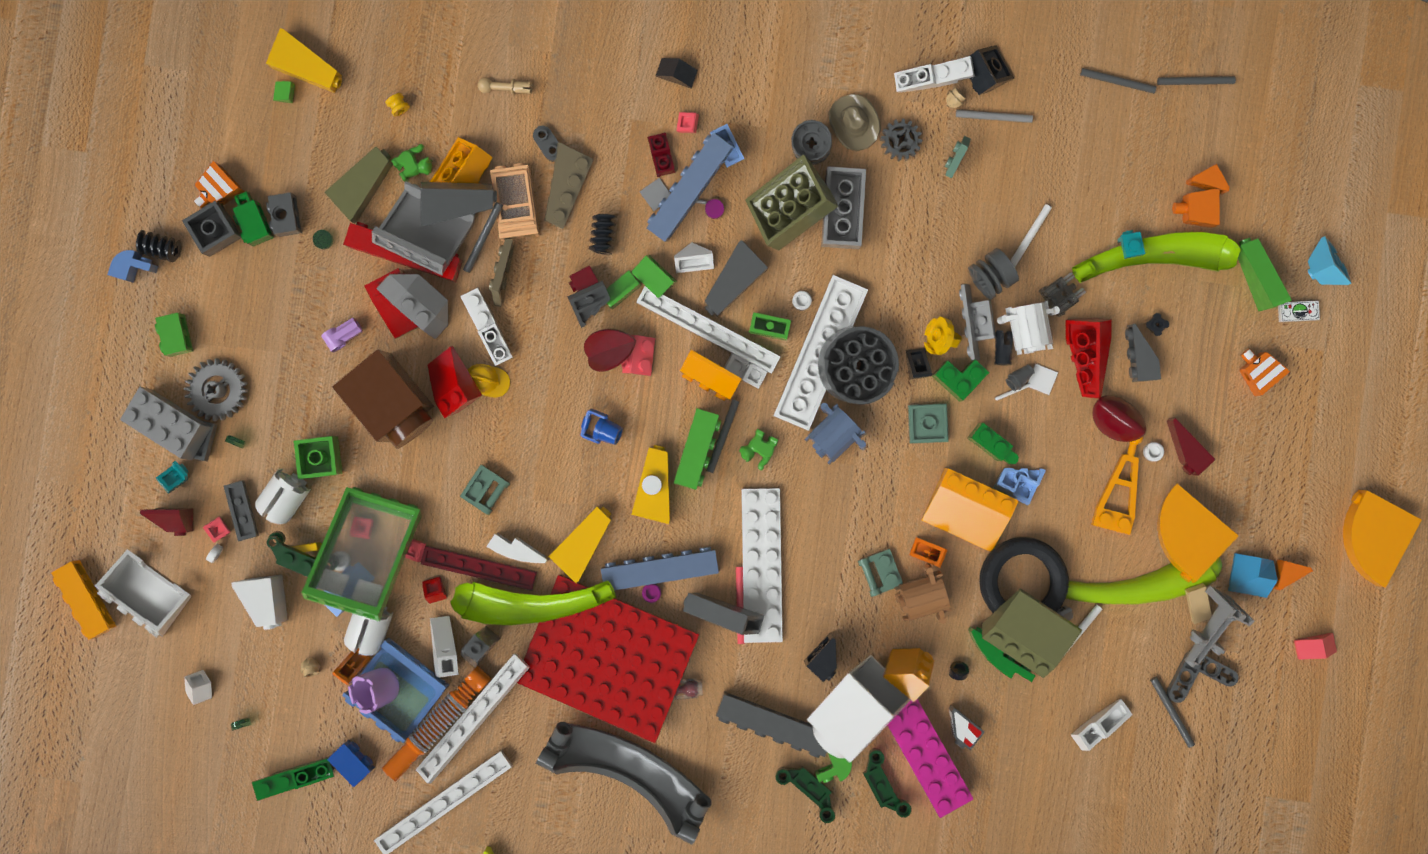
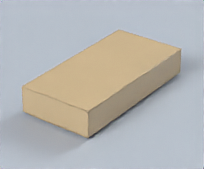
M1203 583L1185 589L1193 624L1208 620L1212 616L1208 594L1205 592L1206 586Z

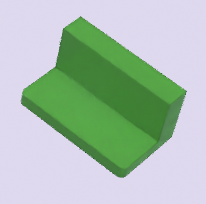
M646 255L632 270V274L657 298H660L669 287H672L677 282L650 255Z
M627 271L606 289L610 297L607 305L612 310L641 287L640 282L636 280L630 271Z

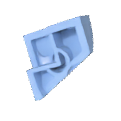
M1004 468L993 489L1029 505L1046 470Z

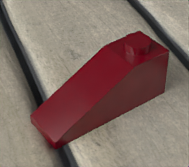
M1169 418L1167 424L1179 462L1183 465L1182 469L1188 475L1199 476L1216 459L1176 418Z

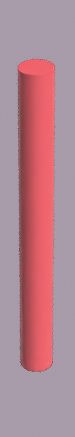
M736 567L737 606L744 608L743 567ZM737 633V644H745L744 635Z

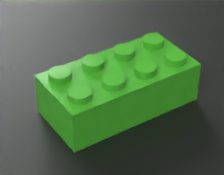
M696 408L674 480L675 484L695 490L697 486H702L704 475H701L703 468L708 467L710 457H707L709 449L713 450L716 439L712 437L714 431L718 432L721 420L718 419L719 415Z

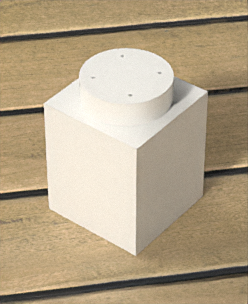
M872 655L849 672L807 719L813 725L814 736L822 748L835 757L846 758L850 763L911 700L883 678L885 668Z

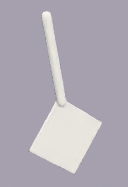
M1035 364L1033 368L1035 373L1021 390L1030 387L1049 395L1058 372ZM1011 390L995 397V400H1000L1021 390Z

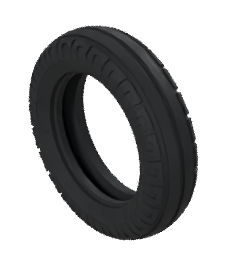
M1017 537L1000 543L988 554L980 571L979 583L982 597L993 613L1006 602L998 588L999 572L1009 559L1022 554L1037 557L1048 569L1050 586L1041 603L1056 613L1061 608L1068 593V571L1062 557L1049 544L1035 538Z

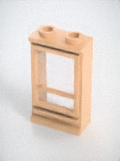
M516 163L514 167L496 166L495 170H490L493 190L497 192L496 202L503 205L497 217L499 239L501 241L511 237L520 239L524 238L525 235L532 234L536 237L540 236L530 167L525 165V163Z

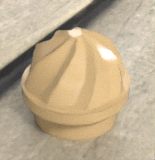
M955 88L953 91L950 90L948 92L946 102L949 107L956 108L964 104L963 101L966 97Z
M307 658L301 663L300 671L304 674L305 678L315 676L320 673V664L313 658Z

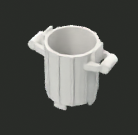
M1048 301L1016 308L1008 307L1005 308L1006 315L997 318L998 324L1010 322L1017 355L1022 354V350H1024V354L1045 350L1046 345L1048 350L1053 349L1048 315L1058 314L1060 312L1059 307L1055 306L1049 309Z

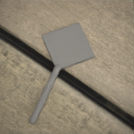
M660 178L640 191L653 211L659 208L658 205L663 198L667 199L670 195V192ZM698 199L696 203L707 204V201Z

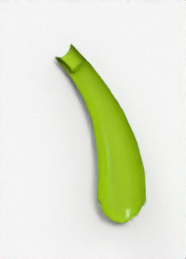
M1206 232L1171 233L1143 238L1142 241L1145 249L1143 256L1124 259L1122 246H1118L1073 266L1072 272L1079 283L1105 272L1142 264H1175L1219 272L1220 270L1231 269L1237 265L1241 249L1235 241L1229 239L1226 235ZM1169 251H1173V252H1174V253H1165V254H1162V253H1164V252H1169Z
M1218 558L1195 583L1185 581L1180 576L1181 572L1172 563L1142 576L1116 582L1084 583L1069 580L1066 599L1099 604L1135 605L1167 601L1186 595L1185 589L1202 583L1208 586L1216 582V578L1222 570V561Z
M608 580L584 590L542 596L512 593L473 582V584H460L455 588L451 606L463 619L483 624L520 625L545 622L569 616L616 598V593Z

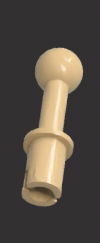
M482 78L478 82V89L482 93H489L491 90L511 91V94L515 95L516 93L532 94L533 88H526L533 86L531 81L522 82L512 79L511 83H502Z

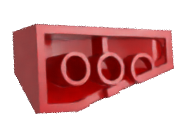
M1067 319L1065 339L1067 345H1070L1072 352L1071 360L1076 366V377L1082 397L1099 399L1102 397L1112 339V319Z

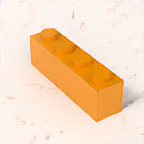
M80 560L71 561L51 572L54 584L60 588L63 600L69 604L73 618L79 622L81 632L88 640L97 638L117 627L100 595L97 594V590Z

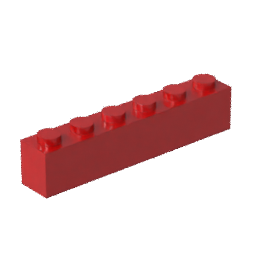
M357 222V224L350 223L343 243L344 246L446 280L457 281L463 260L458 258V254H455L443 275H440L372 243L373 230L368 229V225Z

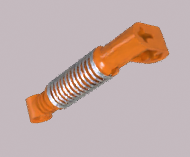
M477 666L466 677V682H462V686H458L459 690L450 691L447 697L441 700L442 704H438L439 707H435V710H432L433 714L429 713V717L423 720V724L420 723V727H417V730H413V733H410L406 743L382 767V770L392 780L397 781L420 755L427 753L428 749H430L429 745L433 746V741L437 742L436 738L440 739L439 734L443 736L441 732H446L444 729H449L448 725L452 726L451 722H455L454 719H458V715L461 716L458 711L464 713L470 703L469 699L472 700V696H476V692L479 693L492 678Z

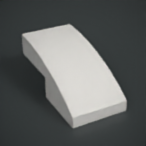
M731 353L724 366V369L758 389L767 374V371Z

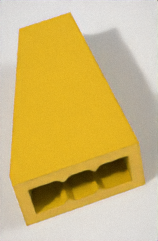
M282 28L279 29L266 64L274 70L335 93L342 84V75Z
M654 445L653 448L649 447L631 515L669 524L668 452L664 451L665 447ZM653 475L661 480V490L655 495L645 493L642 488V482L647 476Z
M597 506L549 556L575 583L582 578L612 521L609 517L611 513L604 506L602 508Z

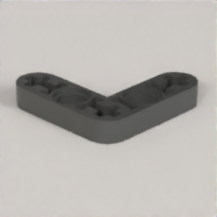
M1188 651L1184 655L1166 693L1171 701L1181 703L1186 699L1199 672L1229 687L1236 685L1238 674L1208 656L1204 657L1201 665L1191 667L1184 660L1190 652ZM1214 663L1216 669L1213 673L1209 674L1206 669L1207 665ZM1188 671L1190 678L1188 681L1183 682L1180 676L1182 672ZM1221 672H1223V673H1225V674H1228V675L1230 674V676L1232 677V679H1231V680H1227L1225 677H1223V676H1221V675H1219V674H1220ZM1177 682H1179L1182 685H1185V687L1183 688L1177 685ZM1174 690H1178L1181 693L1179 697L1173 694Z

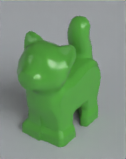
M422 144L403 151L398 157L391 160L394 167L399 171L404 167L405 170L399 173L404 182H408L411 177L417 176L420 173L426 175L432 173L433 164L429 157L421 159L419 162L416 160L415 154L422 152L424 149Z
M756 429L755 436L748 445L741 446L739 452L746 462L753 459L755 452L763 457L758 464V469L763 470L764 466L771 459L774 448L779 440L769 436L768 441L765 442L763 440L765 433Z

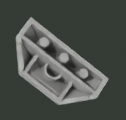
M389 274L377 287V290L398 310L432 338L436 339L448 326V300L419 274Z

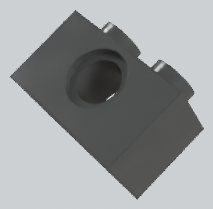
M291 192L268 196L269 202L266 203L268 213L271 214L272 221L269 222L271 232L279 237L301 234L302 230L296 196ZM286 211V217L280 219L281 212Z

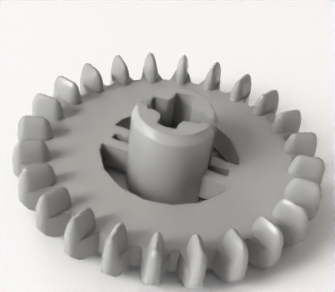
M218 358L213 363L211 359H207L208 365L200 362L201 369L196 366L193 367L196 374L188 373L193 379L185 380V382L190 384V387H185L184 390L190 391V393L184 397L192 399L187 405H195L192 411L200 410L198 413L199 417L205 415V420H209L212 417L213 421H217L220 416V419L224 421L226 415L232 418V411L235 413L239 412L237 406H244L241 400H247V397L243 395V393L248 392L247 389L243 388L247 385V382L242 381L245 375H238L240 368L234 369V363L228 365L227 360H223L221 363ZM213 376L223 377V379L220 382H207V380ZM229 384L230 393L227 399L219 404L211 403L210 401L213 398L219 399L225 396L227 392L226 386Z

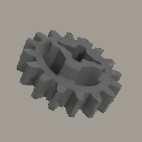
M895 119L893 125L887 124L888 130L883 129L882 133L885 136L880 138L881 141H884L881 148L887 149L884 154L890 153L891 160L896 156L898 162H900L902 157L907 161L909 155L914 157L916 155L915 151L920 150L918 145L922 143V140L918 139V137L922 133L916 132L918 126L912 127L911 120L906 124L905 119H902L901 123H898L897 119ZM903 128L901 131H895V129ZM905 134L902 144L898 147L900 137ZM902 149L908 150L906 152H899Z

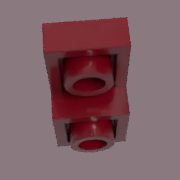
M666 132L647 137L657 177L676 173Z

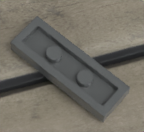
M245 481L224 485L237 540L242 541L259 536Z

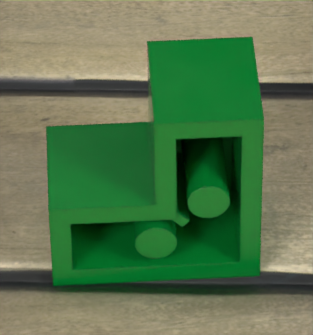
M977 360L971 361L961 372L949 361H945L934 372L932 377L960 402L964 401L990 372Z

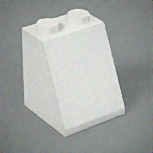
M282 575L232 582L234 591L256 627L263 626L264 630L273 629L277 626H282L281 623L288 620Z

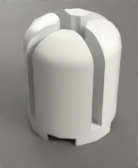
M278 469L255 503L258 513L262 517L268 514L266 520L275 524L289 522L311 490L306 488L307 482L305 480L298 479L295 473L292 475L283 473V469Z
M385 607L380 622L352 613L344 637L345 646L354 653L359 648L360 655L370 656L377 654L381 650L380 646L384 642L393 612L390 614L386 611L387 607Z

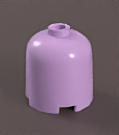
M378 668L352 678V685L348 687L352 704L356 703L361 708L359 712L364 714L374 712L394 701L400 689L396 675L386 668Z

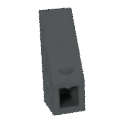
M1128 325L1125 330V337L1129 342L1127 357L1131 362L1129 376L1132 379V383L1161 380L1158 357L1137 325Z

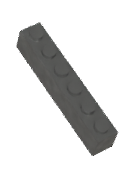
M724 691L716 712V717H719V721L726 724L730 722L737 724L736 727L745 731L747 729L754 730L755 734L760 737L770 736L774 742L779 744L786 742L791 744V748L798 751L802 749L807 750L811 756L817 758L826 756L827 751L822 748L814 736L812 724Z

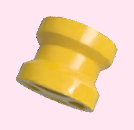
M402 93L392 95L385 102L392 109L391 113L394 117L404 114L410 108L409 104L403 100L404 96Z

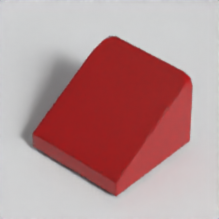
M440 576L422 582L424 598L429 604L447 599Z

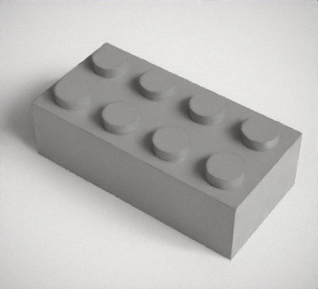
M827 167L825 184L833 194L838 207L823 217L821 247L860 249L862 246L866 169Z
M144 387L138 388L120 419L177 457L187 460H193L212 428L159 393Z

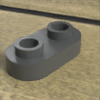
M539 126L533 132V139L546 159L555 162L558 141L548 127ZM544 132L546 133V136L544 138H540L539 134ZM551 148L556 149L554 154L550 153Z

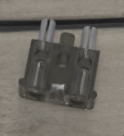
M1071 272L1063 278L1062 276L1047 287L1045 286L1039 290L1045 301H1048L1050 308L1059 307L1060 312L1056 314L1058 317L1065 315L1068 309L1079 302L1078 298L1086 293V291H1083L1084 288L1073 293L1076 285L1074 283H1071L1069 286L1067 285L1074 278V275L1071 276L1073 274Z

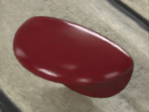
M603 329L592 333L584 343V351L588 357L590 368L597 372H605L616 368L630 356L634 350L636 340L628 333L616 329Z
M1105 395L1095 403L1092 411L1093 420L1097 428L1105 436L1120 442H1132L1145 435V420L1141 413L1128 401L1117 396Z

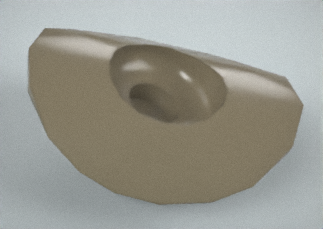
M849 94L833 103L828 112L829 121L835 135L847 149L854 151L864 150L877 141L881 130L880 120L872 103L866 97L860 94Z

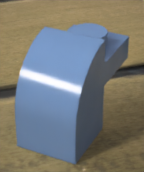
M126 250L118 253L113 258L107 275L134 283L138 268L156 273L158 266L152 264L153 260L143 258L142 254L133 250Z

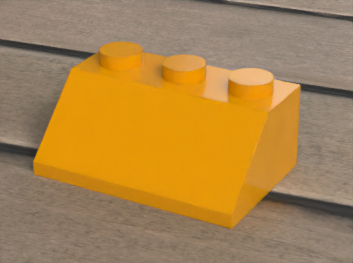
M458 137L430 182L478 183L483 172L489 167L493 157L477 145Z
M690 350L680 370L683 373L682 377L689 382L697 381L700 383L698 387L707 392L711 389L716 392L715 396L723 401L732 398L742 378L693 350Z
M920 648L892 649L883 678L914 702L929 687L935 660L928 652H924Z

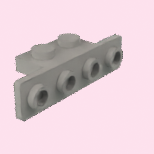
M961 284L959 295L964 305L962 316L966 320L964 332L969 342L967 353L971 357V361L980 360L978 341L996 338L991 300L972 303L970 285Z

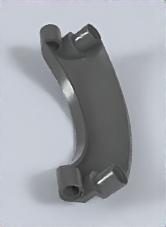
M559 722L535 763L554 774L569 772L596 773L628 785L654 806L672 835L691 845L694 844L700 831L699 827L712 803L711 799L690 779L656 754L622 737L586 726Z

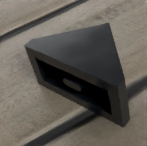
M662 58L656 77L692 89L698 70L679 58Z
M925 348L906 350L909 380L931 377L932 371Z

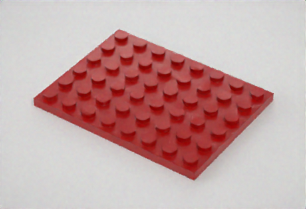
M558 575L550 595L566 594L590 587L578 582L575 583L569 578ZM614 598L569 616L539 622L524 658V661L530 668L517 683L656 743L700 634Z

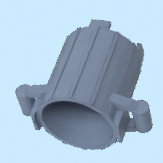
M827 403L821 404V410L828 416L805 438L806 442L811 440L814 443L812 447L816 450L815 452L821 458L826 455L830 459L827 462L830 465L854 442L861 450H865L867 445L861 438L866 432H862L857 424L839 408L838 404L832 409L829 408Z

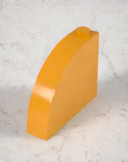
M1176 484L1169 491L1162 502L1157 520L1160 545L1168 560L1181 572L1180 576L1187 582L1195 583L1239 535L1179 484Z
M1358 490L1352 496V503L1344 520L1343 541L1345 550L1351 564L1362 577L1376 586L1386 588L1422 520L1368 490Z

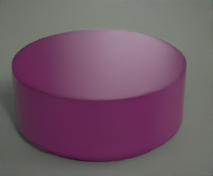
M712 199L707 202L705 213L711 219H718L724 213V205L720 200Z
M657 584L645 585L642 590V597L649 603L658 601L661 596V589Z

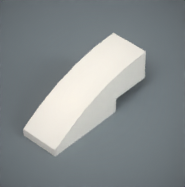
M496 533L486 546L498 554L518 561L546 563L549 560L547 556L518 537L511 542L499 533Z
M1119 699L1090 718L1074 731L1071 736L1081 750L1090 751L1102 739H1107L1133 714L1122 699Z

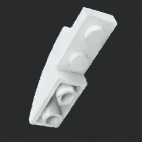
M969 56L937 65L929 64L894 73L897 92H909L958 83L959 80L975 77L972 57Z
M479 288L461 295L460 297L495 366L513 358Z

